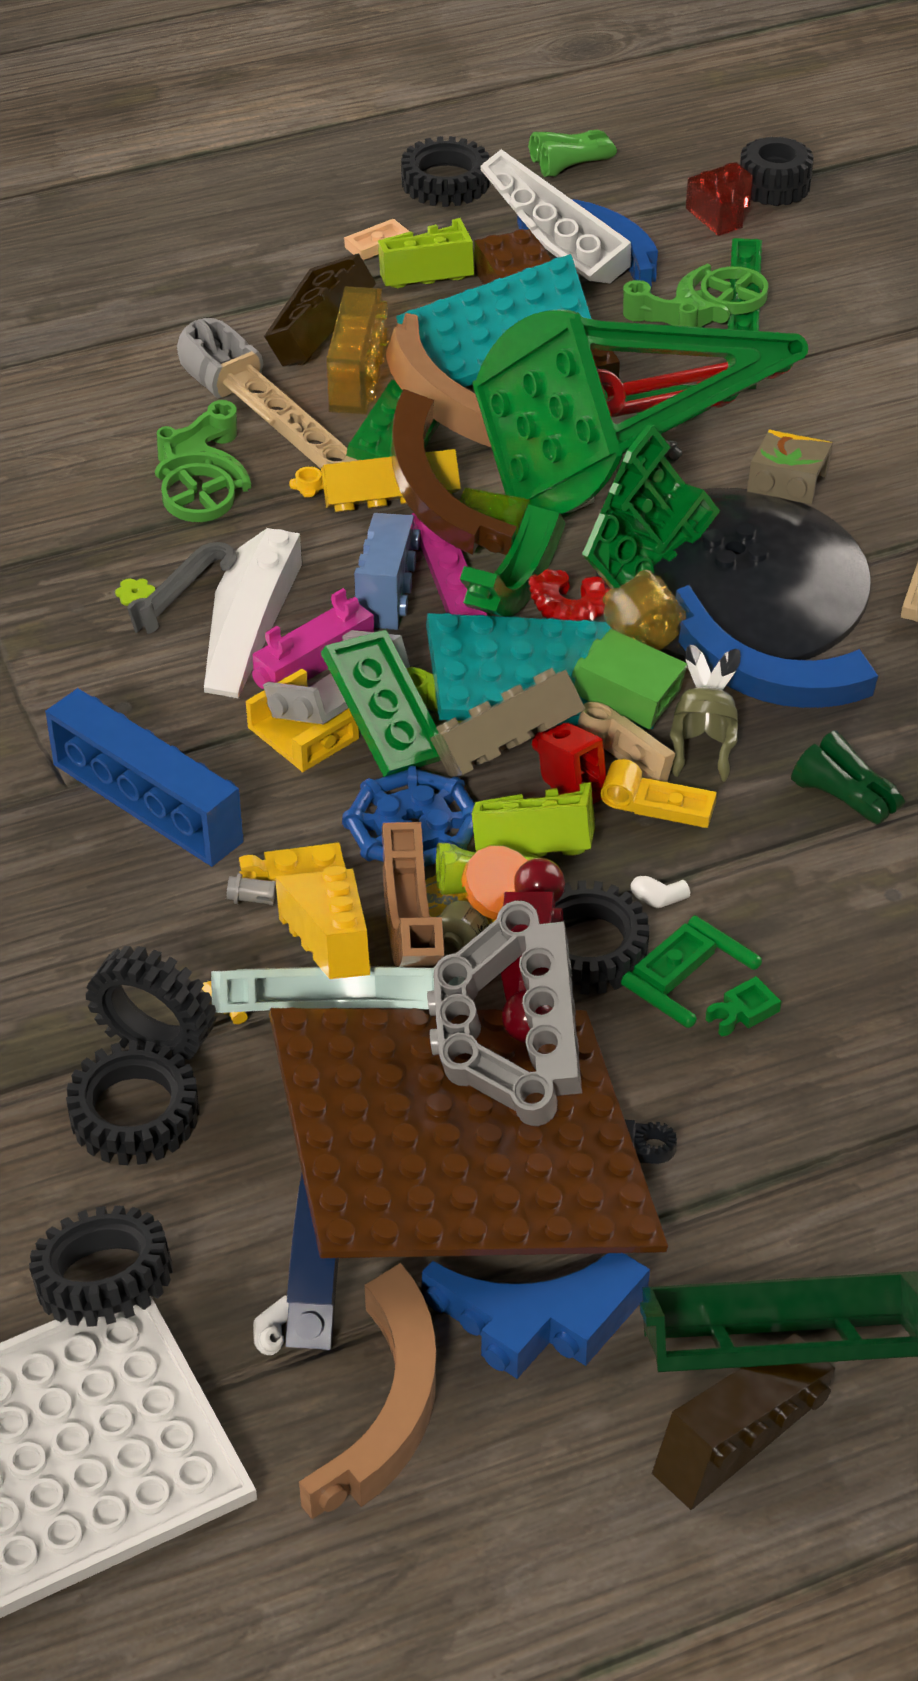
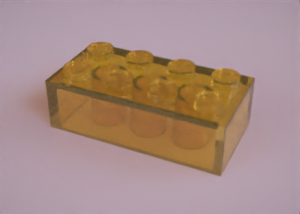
M348 286L344 288L327 356L329 412L367 415L369 403L375 402L376 383L380 381V365L384 363V347L388 346L389 330L384 328V321L387 320L388 302L383 301L381 288Z

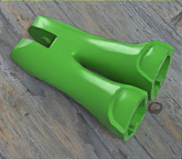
M598 129L571 135L535 131L530 136L528 146L532 161L539 162L541 173L544 177H556L563 169L581 162L611 159L617 153L616 146L607 134Z

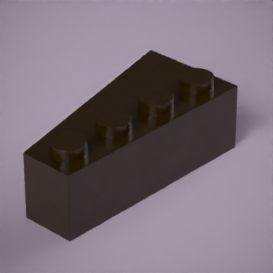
M359 253L310 268L272 323L264 337L282 367L294 363L301 365L307 362L315 350L376 285L374 278Z
M793 1334L779 1344L806 1342L796 1334ZM829 1362L741 1367L672 1411L651 1474L690 1510L694 1509L811 1409L816 1410L824 1404L831 1393V1389L828 1386L835 1367Z

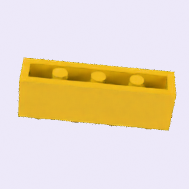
M456 449L426 452L429 465L443 487L451 495L460 490ZM392 457L324 464L321 467L326 508L334 507L335 512L355 510L354 504L367 503L368 508L388 506L387 500L400 499L401 505L407 504L395 479Z

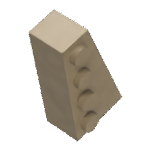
M552 667L533 677L536 684L524 690L521 684L501 693L503 698L501 702L491 706L489 701H485L468 710L471 717L458 723L456 717L438 725L436 728L439 733L430 737L449 777L464 775L474 769L473 765L477 766L501 755L502 750L520 745L534 737L535 733L546 731L585 710L567 671L563 670L555 673Z

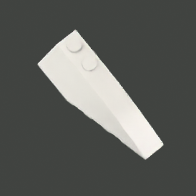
M502 149L480 166L484 175L544 248L556 257L571 254L577 272L586 279L610 284L631 267V242Z
M266 528L236 550L235 563L225 571L215 591L204 682L205 693L239 698L253 669L252 654L263 648L266 641L265 633L272 629L302 566L300 533Z

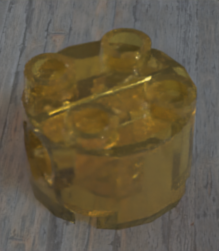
M651 570L640 571L634 579L626 582L620 588L609 590L603 597V603L605 604L603 611L604 620L613 630L657 650L663 649L679 634L676 629L681 621L686 620L684 608L667 588V584L660 576H655Z

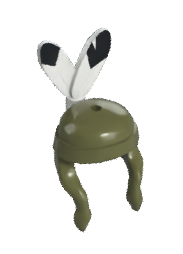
M689 645L686 649L687 667L697 688L684 692L674 712L670 738L674 743L675 757L672 764V772L675 777L679 776L685 765L684 739L697 737L704 732L711 738L723 743L720 749L717 768L723 782L729 776V754L738 741V713L733 697L722 690L739 666L741 656L738 649H732L725 653L712 673L702 651L694 645Z

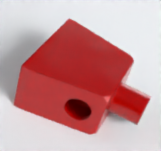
M563 723L548 732L537 733L532 740V748L539 753L543 780L552 789L557 788L559 795L580 791L579 784L591 782L593 804L602 800L600 793L606 778L603 739L570 723Z

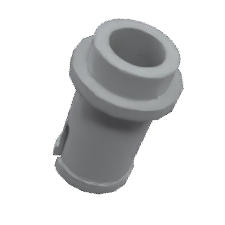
M240 873L237 874V877L229 876L227 899L234 900V904H238L240 900L273 906L276 881L242 878Z

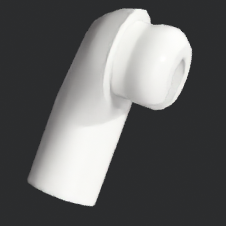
M638 876L631 883V891L635 897L654 908H662L690 897V889L685 880L665 885L649 876Z
M286 1295L281 1297L254 1320V1345L263 1354L274 1355L281 1349L284 1343L282 1325L287 1322L289 1304L287 1303Z

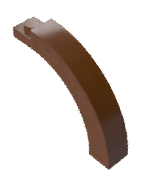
M403 389L394 413L391 452L395 479L408 506L432 532L458 549L473 555L477 546L480 545L490 552L507 555L516 537L517 527L473 510L456 499L443 487L429 465L424 448V440L433 421L434 400Z

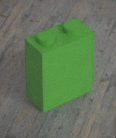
M610 628L601 640L595 639L588 656L585 659L581 657L577 661L572 677L576 679L574 687L579 697L590 702L603 703L621 716H625L630 721L650 730L679 693L687 663Z

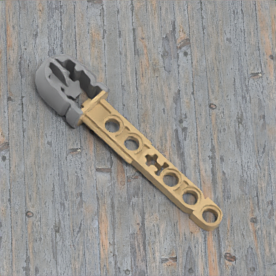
M203 318L193 321L184 328L177 344L180 363L193 378L206 387L217 399L232 393L236 394L320 469L324 464L358 461L346 456L347 447L261 374L263 368L262 355L229 325L217 319ZM251 391H263L264 393H252ZM272 407H280V408H283V409H282V410H273V409H270V408H272ZM309 441H320V442H323V443H321V444H312V443H309ZM329 458H340V459H342V461H331V460H328V459H329Z

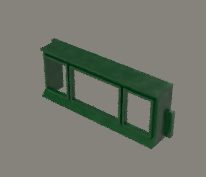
M917 1271L642 1287L643 1302H640V1312L644 1319V1336L648 1337L656 1356L658 1372L918 1357ZM902 1324L910 1336L862 1339L854 1327ZM835 1328L843 1340L734 1347L729 1335ZM711 1336L717 1347L666 1351V1338Z

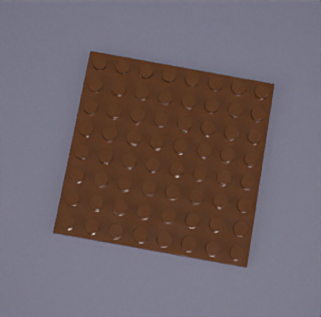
M270 1008L269 1017L320 1258L667 1252L668 1243L587 1010H575L582 1093L557 1096V1112L553 1119L540 1126H531L522 1122L517 1116L516 1111L470 1085L460 1086L448 1079L439 1054H432L430 1029H437L436 1016H430L429 1009ZM476 1010L481 1024L480 1034L475 1039L477 1043L528 1072H536L531 1064L526 1043L515 1040L505 1030L502 1023V1010ZM458 1015L450 1023H464L469 1016ZM545 1044L537 1052L548 1054L554 1051L557 1046ZM468 1053L459 1054L453 1062L465 1063L472 1055ZM532 1093L525 1098L524 1102L530 1104L537 1103L542 1100L544 1095Z

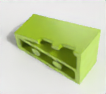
M460 218L453 219L452 226L438 229L436 224L428 226L427 233L413 236V232L410 231L378 240L380 275L385 286L400 288L408 283L420 282L422 284H431L439 279L461 280L465 276L474 275L473 241Z
M591 782L579 784L580 791L558 795V789L553 788L545 790L546 797L523 799V795L518 794L475 802L471 815L476 852L488 846H505L520 854H535L538 857H543L547 852L562 851L564 855H579L584 853L585 850L591 849L595 829Z

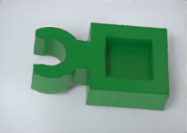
M755 976L725 992L723 1002L711 1004L706 1009L705 1020L710 1023L715 1019H723L719 1023L718 1034L720 1036H727L734 1031L736 1024L742 1022L749 1029L779 1013L781 1000Z

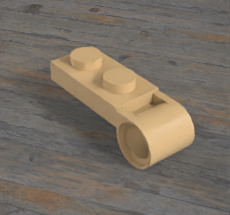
M587 702L584 704L585 710L580 713L577 727L602 738L604 749L617 759H627L636 763L642 771L643 778L668 782L675 753L609 706L599 702Z

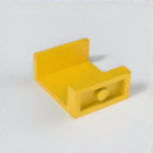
M300 669L278 683L308 687L307 672L304 669ZM265 690L246 700L248 728L301 772H305L359 739V728L349 708L322 725L273 718L267 704Z

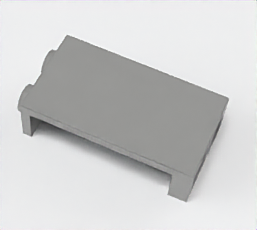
M351 630L344 634L342 639L344 641L374 632ZM389 634L405 667H410L402 636ZM331 673L310 687L267 682L263 685L267 704L273 718L323 725L348 709Z

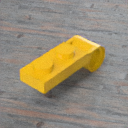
M618 759L611 763L600 793L603 802L612 808L704 828L709 826L717 792L642 778L640 767L627 759Z

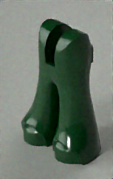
M835 730L823 737L820 746L814 743L801 755L791 775V780L802 788H816L829 793L845 802L864 818L876 825L882 823L888 818L889 814L895 813L905 804L904 797L896 788L897 786L888 779L876 774L860 758L848 741Z

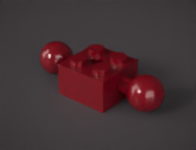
M534 858L526 861L515 874V892H504L503 906L513 901H525L536 909L540 924L563 922L562 908H555V903L561 898L565 888L563 872L558 865L545 858ZM524 924L516 925L511 931L522 932L528 926ZM519 957L501 972L506 1003L502 1010V1023L512 1038L526 1043V1036L530 1028L522 1002L527 990L519 967ZM540 967L532 971L531 974L541 976L546 974L549 969ZM543 1005L538 1007L534 1013L544 1015L549 1013L553 1007Z

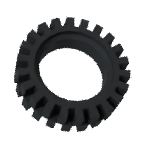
M443 136L437 137L436 142H433L431 138L425 139V144L418 141L415 143V147L409 146L407 152L404 151L402 154V188L404 187L406 194L410 193L412 199L419 197L420 203L424 204L427 200H430L431 206H436L437 202H442V207H448V202H453L455 206H460L461 200L466 204L471 203L472 197L475 199L481 198V193L485 194L490 186L489 179L480 168L489 159V153L485 152L484 147H477V143L474 141L467 144V139L461 138L459 142H456V137L449 136V141H444ZM437 166H455L468 170L464 174L452 177L433 176L423 171Z
M586 880L577 881V890H572L569 882L565 883L564 892L555 903V908H562L563 922L579 917H593L612 923L623 935L621 945L607 955L581 957L569 954L572 969V989L575 984L581 985L580 994L589 995L591 985H596L598 994L607 993L608 982L614 990L621 988L623 976L629 971L633 972L634 966L648 955V916L646 912L642 913V904L639 901L632 903L633 895L627 891L619 897V887L611 884L607 892L603 891V882L594 881L593 889H586Z
M124 946L121 951L119 948L115 949L108 955L86 987L88 989L86 1000L91 1001L88 1008L91 1013H98L94 1020L98 1025L107 1024L108 1027L105 1033L110 1038L117 1034L121 1038L119 1041L120 1046L124 1049L129 1044V1041H138L139 1050H144L146 1042L149 1041L156 1043L157 1054L163 1046H167L172 1050V1057L179 1053L184 1057V1061L186 1059L190 1060L203 1044L216 1022V1017H214L216 1013L215 1005L209 1004L212 1000L210 993L200 992L204 984L199 979L190 981L188 978L192 972L187 967H184L181 972L174 968L178 961L172 957H169L166 962L162 961V952L153 949L148 956L146 947L137 946L135 951L131 946ZM122 985L142 989L158 998L174 1013L180 1026L166 1024L144 1013L129 999Z
M129 1041L128 1051L121 1050L120 1042L111 1044L112 1055L107 1056L103 1048L94 1052L96 1063L88 1057L81 1062L82 1071L75 1069L71 1075L72 1083H68L67 1086L68 1097H66L70 1125L73 1134H76V1140L82 1147L86 1144L87 1152L92 1156H95L100 1151L102 1161L108 1163L111 1162L114 1154H117L119 1165H128L129 1155H136L137 1165L147 1164L146 1153L152 1152L157 1161L164 1158L163 1146H166L172 1153L179 1149L178 1138L185 1142L191 1136L190 1128L195 1129L198 1122L197 1115H199L196 1079L193 1077L191 1066L189 1064L185 1065L184 1057L179 1053L172 1057V1050L167 1046H163L157 1054L156 1043L149 1041L146 1042L144 1050H139L138 1041ZM130 1079L155 1081L162 1085L171 1095L170 1104L163 1114L147 1124L138 1126L111 1124L102 1119L95 1110L96 1102L103 1091L111 1085Z
M117 1205L114 1206L112 1214H107L106 1206L96 1207V1216L88 1217L87 1210L78 1212L79 1221L73 1223L67 1217L60 1221L62 1230L52 1226L46 1231L47 1239L39 1238L35 1243L37 1250L31 1251L29 1269L39 1303L48 1315L53 1313L55 1320L62 1322L67 1318L69 1325L78 1326L83 1317H85L87 1327L97 1326L98 1317L105 1316L106 1324L108 1325L116 1323L114 1315L116 1313L123 1312L126 1319L134 1316L133 1306L138 1305L143 1310L151 1305L149 1296L158 1299L164 1293L162 1286L169 1285L171 1281L170 1273H173L172 1260L162 1224L159 1220L154 1221L152 1214L146 1212L142 1215L141 1210L132 1207L127 1214L124 1206ZM108 1249H129L139 1253L135 1263L126 1270L109 1278L98 1281L78 1282L70 1281L63 1277L65 1271L71 1265L95 1252Z

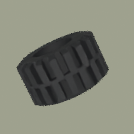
M771 136L758 138L747 143L746 147H743L740 157L739 190L742 191L745 197H750V200L765 205H789L792 202L801 201V198H805L808 192H810L813 167L812 151L802 142L785 137Z

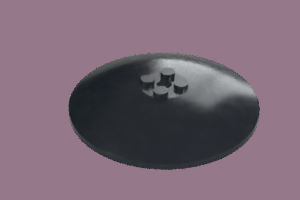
M707 488L703 490L719 508L720 512L703 535L694 543L686 541L674 549L677 556L672 560L668 561L662 558L653 566V575L623 598L617 596L616 601L611 602L607 610L614 622L635 623L639 642L686 663V651L678 642L681 626L673 616L672 607L675 604L676 590L689 585L711 618L737 641L770 656L791 660H808L840 643L860 622L869 601L870 570L860 546L853 537L837 522L817 509L801 502L747 492V489Z

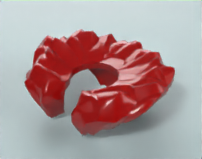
M546 569L540 575L534 574L529 578L531 599L534 600L538 611H541L542 616L546 619L594 621L598 616L601 617L607 612L611 602L617 599L614 591L610 589L602 577H586L583 579L581 599L577 600L566 599L560 595H566L569 590L570 581L566 571Z

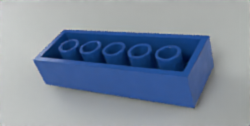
M79 688L45 711L53 764L211 867L243 843L239 788L232 781L218 776L203 763L189 758L177 747L165 743L150 730L141 728L130 721L124 714L117 713L104 705L97 697L90 696Z

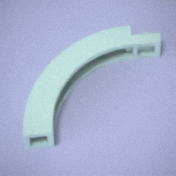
M370 966V975L329 979L320 967L211 971L212 1005H215L216 1013L270 1010V1008L291 1007L429 1009L427 991L434 990V967ZM464 977L453 978L448 984L452 986L460 985L464 982Z

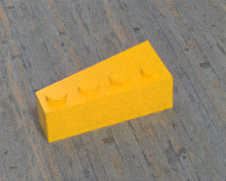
M332 866L325 868L323 872L275 876L279 920L283 924H289V932L294 937L299 936L301 938V946L306 952H313V960L329 979L370 975L367 928L353 869Z

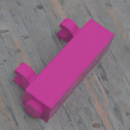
M342 588L331 596L334 608L281 637L279 626L270 629L265 633L268 645L252 654V676L255 683L261 689H264L263 685L265 683H278L300 669H304L307 672V680L328 669L320 653L325 645L343 641L342 636L351 630L374 632V615L362 607L356 597L347 600L346 590Z

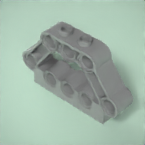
M525 901L507 903L499 911L497 919L456 954L446 955L437 962L433 973L434 990L427 991L430 1016H436L437 1029H430L431 1050L433 1055L439 1054L448 1079L460 1086L470 1085L516 1111L517 1116L522 1122L531 1126H540L553 1119L557 1112V1096L582 1093L579 1044L575 1021L576 1012L571 979L572 969L564 922L540 924L536 909L531 904ZM524 924L528 926L522 932L511 931L516 925ZM519 957V967L527 990L523 996L522 1004L530 1028L526 1036V1046L531 1064L536 1072L526 1071L481 1046L475 1040L480 1034L481 1024L473 1000L477 996L478 991ZM540 967L549 969L546 974L541 976L531 974L532 971ZM453 978H466L460 985L452 986L448 984ZM543 1005L553 1007L549 1013L544 1015L534 1013L538 1007ZM458 1015L469 1016L464 1023H450ZM545 1044L557 1046L554 1051L548 1054L537 1052ZM468 1053L472 1055L465 1063L453 1062L459 1054ZM532 1093L544 1095L542 1100L537 1103L530 1104L524 1102L525 1098Z

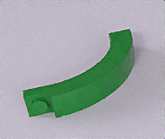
M527 505L514 542L505 559L494 573L464 566L460 576L461 582L467 588L463 603L469 608L502 617H511L518 613L531 599V592L529 590L530 576L534 574L540 575L544 570L548 569L566 524L561 514Z

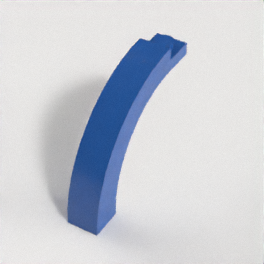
M571 199L631 242V267L628 270L633 280L645 281L652 287V282L656 281L658 250L648 234L630 219L617 212L593 203ZM517 215L519 229H529Z
M689 585L676 590L675 604L672 607V612L676 622L681 626L678 642L685 651L689 645H694L702 651L711 673L725 653L732 649L740 651L739 666L726 685L729 688L764 702L799 708L840 706L873 696L878 675L860 649L839 657L814 661L791 660L770 656L742 644L726 633L711 618Z

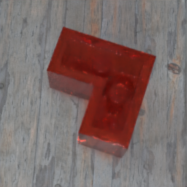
M737 162L689 177L687 181L686 209L718 236L743 228L744 208L750 206L753 175Z

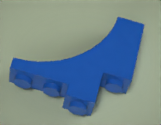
M607 1253L586 1268L561 1278L528 1284H505L467 1277L432 1261L422 1271V1295L426 1303L433 1310L440 1313L445 1312L460 1322L461 1326L468 1333L481 1336V1356L485 1358L491 1367L498 1371H506L518 1379L549 1343L562 1356L574 1358L586 1366L640 1305V1302L643 1301L642 1287H649L650 1269L625 1253Z

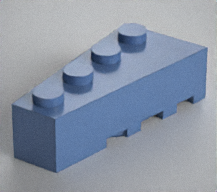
M373 514L368 529V539H365L363 554H360L359 557L360 568H356L354 576L355 597L362 607L374 615V628L398 630L400 616L407 615L408 595H405V593L410 594L412 588V573H409V571H415L416 551L413 550H419L420 529H414V515Z

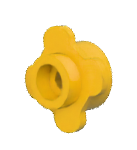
M315 467L300 468L295 474L296 479H291L289 482L290 488L297 489L304 497H313L319 493V490L324 489L322 473Z

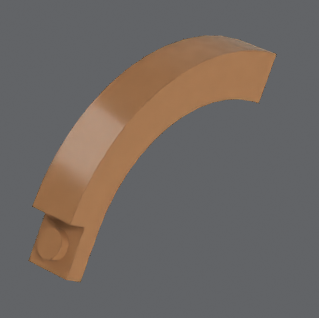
M406 313L403 323L397 324L394 327L386 351L387 363L396 383L402 391L406 389L433 399V419L468 439L491 447L476 394L452 380L433 363L420 341L418 315Z
M421 822L383 823L384 899L388 937L394 964L396 967H435L437 962L444 957L442 917H430Z
M401 1263L365 1284L366 1311L381 1329L394 1359L395 1373L390 1393L377 1419L358 1441L342 1454L299 1481L301 1507L311 1519H314L324 1511L331 1512L337 1509L350 1494L360 1507H363L379 1495L411 1460L429 1424L435 1401L437 1380L435 1333L424 1297L414 1279Z

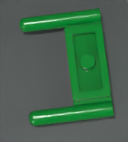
M694 915L688 924L684 923L636 964L633 972H627L621 980V985L684 1027L691 1028L697 1021L696 1015L668 997L667 994L715 953L716 948H719L752 970H756L761 966L762 958L700 917Z

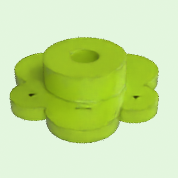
M125 579L120 583V587L115 590V595L120 598L121 604L128 606L129 603L136 599L148 598L155 591V587L149 585L146 579H138L137 581Z

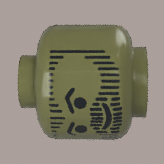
M454 901L448 904L439 916L442 917L444 954H456L489 926L487 917L480 914L467 901Z

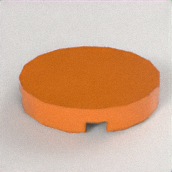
M488 846L478 850L464 866L461 878L462 887L465 886V890L468 893L466 898L471 906L483 916L496 920L499 911L503 907L504 892H515V874L519 867L528 860L519 852L505 846Z

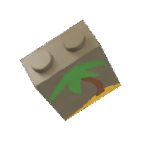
M768 430L751 461L747 492L812 505L817 477H826L828 473L833 442Z

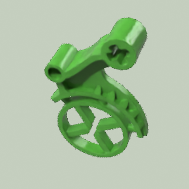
M706 264L683 277L678 284L676 297L672 300H666L652 295L651 286L647 282L633 280L624 285L623 316L630 321L664 322L672 326L702 327L712 321L725 323L728 321L730 314H745L762 307L768 298V282L762 274L749 268L723 267L711 271V265ZM726 279H739L736 281L735 291L738 292V298L745 301L730 302L733 299V288H731L730 282L725 281ZM702 281L701 290L695 291L696 285ZM750 283H754L762 292L757 293L746 289V287ZM711 287L723 293L718 298H715L707 291V288Z
M227 400L212 402L208 406V411L200 415L187 427L175 430L172 427L165 426L157 430V451L160 463L156 467L155 476L163 480L161 491L164 507L169 513L179 519L190 522H206L217 519L226 514L233 506L236 488L242 487L243 492L251 489L250 478L243 465L230 454L206 444L211 440L216 443L225 444L232 442L237 437V409L232 402ZM200 475L215 478L203 483L202 491L199 492V502L206 509L182 507L195 500L194 494L197 493V482L191 476ZM180 480L188 490L170 498L167 494L170 487ZM227 487L229 493L218 505L208 496V494Z

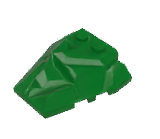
M647 424L626 451L582 553L584 558L614 593L622 598L653 575V566L662 558L670 561L677 556L674 549L686 541L694 543L698 540L720 512L719 508L703 489L686 484L667 461L664 455L670 449V446L655 426Z

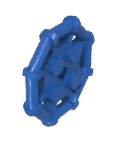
M408 766V770L375 780L370 778L364 780L360 784L361 790L350 809L343 813L342 824L346 829L350 830L361 849L360 855L367 861L378 860L384 862L382 824L412 822L408 819H419L422 828L424 867L436 864L438 843L454 844L459 848L467 850V846L474 835L471 815L474 802L464 788V781L459 777L448 778L418 770L416 766ZM407 785V789L392 793L389 795L385 793L387 791ZM433 789L439 790L440 792L436 794L434 793ZM455 800L461 811L452 812L448 805ZM370 802L377 806L374 814L365 813ZM452 828L459 829L456 836L451 837L447 835L448 830L451 832ZM375 830L378 837L371 838L368 831Z

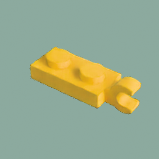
M339 842L264 852V860L255 855L239 857L241 868L239 873L242 874V878L276 881L275 876L323 872L325 868L332 866L346 868Z

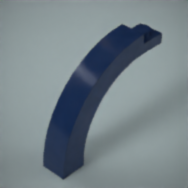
M302 1172L290 1256L287 1303L289 1304L286 1347L331 1350L339 1258H320Z

